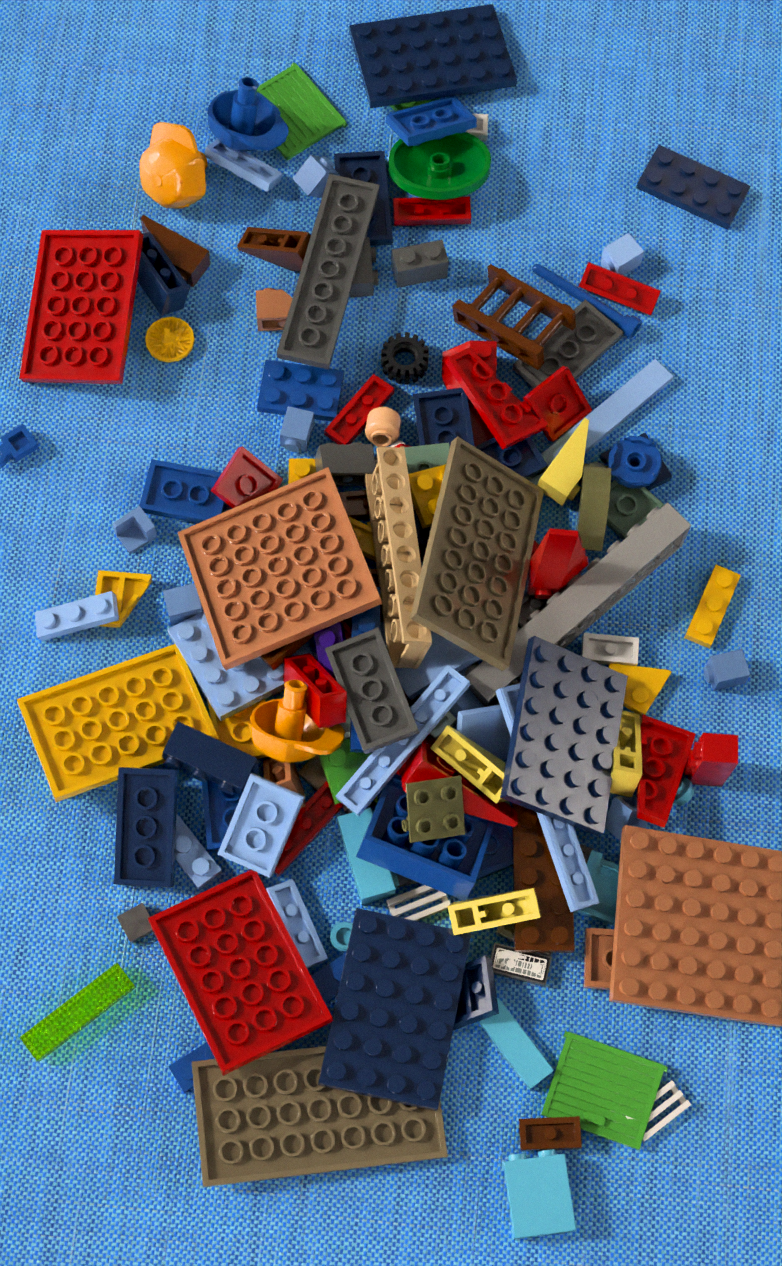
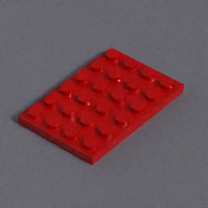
M42 230L19 376L21 381L35 383L123 384L144 236L140 230Z
M249 870L148 918L151 928L223 1076L333 1021V1017L256 871Z

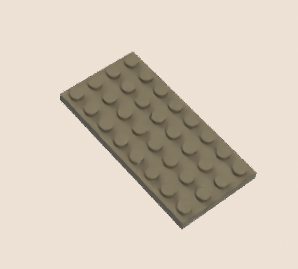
M456 437L451 441L410 619L504 671L510 667L544 490L460 437Z
M326 1046L271 1052L224 1076L215 1059L192 1061L203 1188L447 1158L441 1101H439L438 1110L433 1111L320 1086L318 1082Z

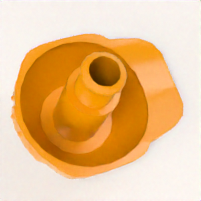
M156 123L152 129L150 147L143 152L140 158L139 169L142 189L155 202L165 208L180 209L189 207L200 200L206 193L205 170L208 162L206 156L198 151L195 137L190 129L179 124Z
M300 680L286 681L284 683L283 698L260 703L254 708L250 716L251 736L256 749L279 762L294 763L312 759L317 754L328 755L336 751L344 741L345 731L341 725L336 724L330 728H319L306 714L307 704L304 698L307 685Z

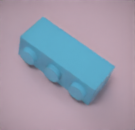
M371 807L366 808L359 817L353 812L337 817V825L361 905L395 896V887L399 886L396 873L356 857L372 817Z

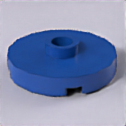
M629 436L613 445L608 457V468H611V476L618 484L627 488L640 489L649 486L658 478L662 469V455L651 440L642 436ZM635 461L639 463V466L633 467L630 463Z

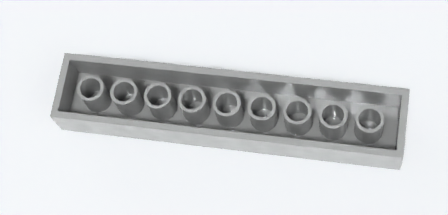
M668 502L661 509L658 506L655 507L647 515V521L642 525L635 524L627 532L626 535L628 537L622 542L619 540L614 542L608 548V554L604 558L600 559L598 557L593 560L587 567L588 571L583 576L578 574L572 578L567 584L568 588L562 594L556 592L547 601V607L541 612L539 609L535 610L527 618L526 621L528 623L521 629L517 627L509 668L501 671L486 661L480 664L477 662L472 664L465 671V678L471 684L468 687L484 707L500 705L495 691L502 687L521 683L529 638L537 636L565 649L680 549L691 524Z

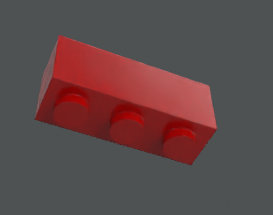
M310 653L284 658V683L289 680H300L307 685L304 701L307 704L306 714L319 728H330L336 724L345 723L347 692Z
M703 733L698 742L694 743L693 750L689 751L683 771L684 775H688L692 785L723 786L738 764V735Z

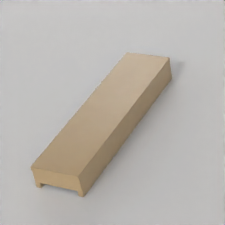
M404 446L377 447L378 463L373 474L365 475V484L380 597L383 602L381 606L387 650L394 668L418 669L432 644L431 630L410 619L422 566Z

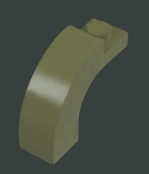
M599 462L583 464L580 504L576 531H579L582 539V548L594 551H602L611 488V468Z

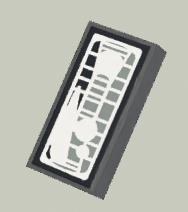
M494 943L491 954L494 975L542 987L546 986L551 956L535 952H514V947Z

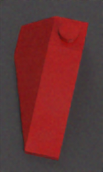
M470 340L442 352V381L446 389L462 388L446 365L447 358L469 347L494 371L493 375L496 377L497 341ZM468 398L474 445L477 446L494 436Z
M552 528L548 530L530 559L527 594L535 595V598L550 599L556 592H561L572 578L583 573L589 564V559L586 556L585 548H582V539L579 531Z
M424 740L413 752L402 774V787L405 793L406 783L461 776L463 810L465 814L515 827L518 824L517 811L506 802L496 804L430 749L432 744Z

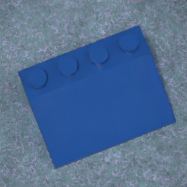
M395 774L382 789L356 857L466 901L476 882L495 822L464 813L465 835L410 843L409 832H404L402 829V820H406L408 816L407 795L402 787V776Z

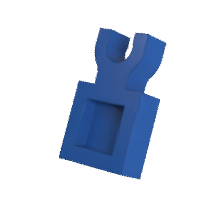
M24 424L0 438L3 443L0 445V469L7 464L10 458L13 457L18 462L39 449L38 443Z

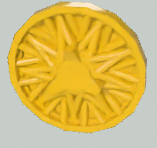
M175 317L160 318L153 322L147 329L145 336L146 348L151 356L159 361L168 363L177 362L187 357L192 351L195 342L193 330L189 324Z

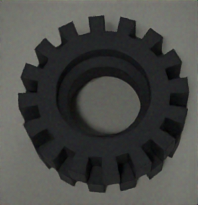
M400 332L396 334V339L391 336L388 338V343L385 341L381 352V367H383L385 375L388 373V379L392 381L395 377L396 383L400 384L402 379L405 380V384H409L410 379L415 383L418 381V376L420 378L424 376L429 360L428 346H425V341L423 339L418 341V335L416 334L413 335V338H410L409 332H405V337H401ZM399 352H409L414 355L415 361L410 365H401L396 362L395 356Z

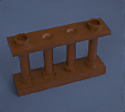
M490 264L487 267L489 285L471 304H467L460 299L456 301L452 306L454 322L487 341H497V347L539 370L544 364L543 346L559 327L563 325L572 331L576 328L575 311L569 305L561 304L511 276L505 269H499ZM498 289L510 295L492 316L479 311ZM519 301L531 307L513 328L500 323ZM540 313L552 319L535 340H529L521 335Z

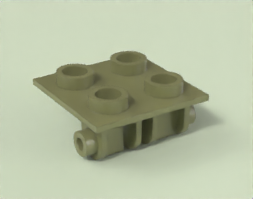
M461 776L406 783L408 816L406 820H402V829L404 832H409L410 843L465 835Z

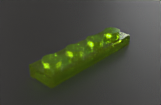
M116 963L19 1038L39 1063L136 987L120 965Z

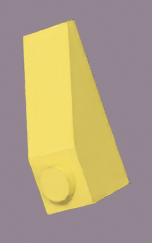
M586 418L576 428L537 484V486L544 490L545 495L561 506L564 505L567 499L573 501L581 489L578 483L583 472L589 420Z
M622 711L618 744L614 748L610 793L632 797L642 777L640 714Z
M446 726L430 749L496 804L507 801L500 798L506 763L451 726Z
M535 888L467 899L466 901L462 900L453 902L448 906L454 935L541 918Z

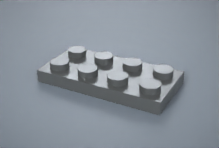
M585 299L574 309L576 328L572 331L561 325L543 346L544 364L539 370L521 360L513 364V370L533 388H536L562 366L568 367L576 380L623 337L624 332Z
M379 628L325 648L336 680L347 692L346 706L365 754L420 733Z

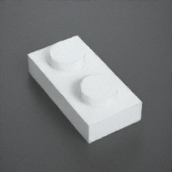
M583 633L582 657L603 665H610L611 663L631 666L638 665L639 638Z

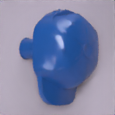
M250 77L241 78L238 81V90L222 92L211 101L207 112L209 129L230 150L267 151L280 146L286 141L289 133L288 126L280 117L279 109L266 97L257 92L259 83L255 79Z

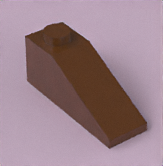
M143 215L140 218L143 233H152L185 282L194 287L210 266L209 250Z
M247 227L237 248L239 251L285 269L301 272L311 235L309 232Z

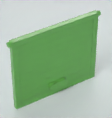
M294 62L291 64V67L259 85L257 88L258 93L266 97L279 109L280 117L288 126L289 133L286 141L276 147L286 160L296 156L339 128H345L348 125L345 119Z
M565 1031L563 1037H566L541 1115L547 1118L580 1116L581 1130L640 1150L663 1072L666 1073L668 1067Z

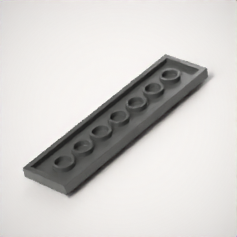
M329 174L278 346L277 358L329 370L380 185Z

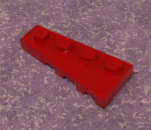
M470 347L447 358L446 365L502 450L546 429L548 423L543 418L539 420L531 412L532 408L525 401L521 402L511 392L512 388L506 382H500L493 375L494 371Z
M642 714L640 719L642 777L638 783L637 818L665 828L696 734Z

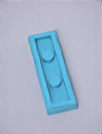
M498 998L499 1014L478 1022L530 1090L554 1070Z

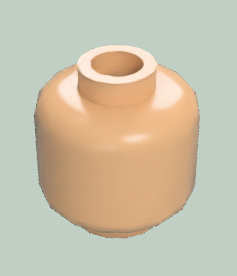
M378 407L371 410L365 427L367 439L378 447H387L394 444L400 435V415L389 407Z

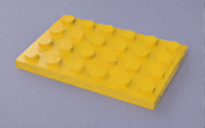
M176 644L17 699L19 709L55 802L117 781L118 767L152 768L165 763L166 760L162 758V753L178 721L219 740L188 665Z

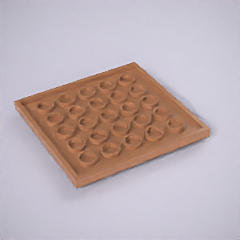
M329 467L177 532L219 658L226 671L383 604Z
M629 825L622 827L609 1002L781 1027L782 851Z

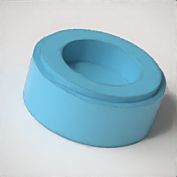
M338 923L331 931V944L335 950L341 953H347L352 923Z

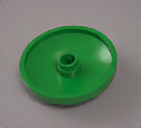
M468 132L444 136L442 139H434L423 142L418 146L409 147L402 139H399L389 153V173L393 181L404 191L426 199L446 200L468 195L479 189L486 182L491 170V156L488 148L480 139Z

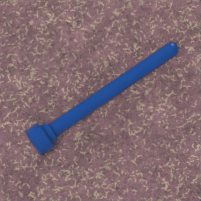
M540 264L533 265L532 271L536 275L580 302L586 299L605 317L618 324L619 329L630 339L638 332L642 324V320L634 315L631 317L629 315L623 316Z

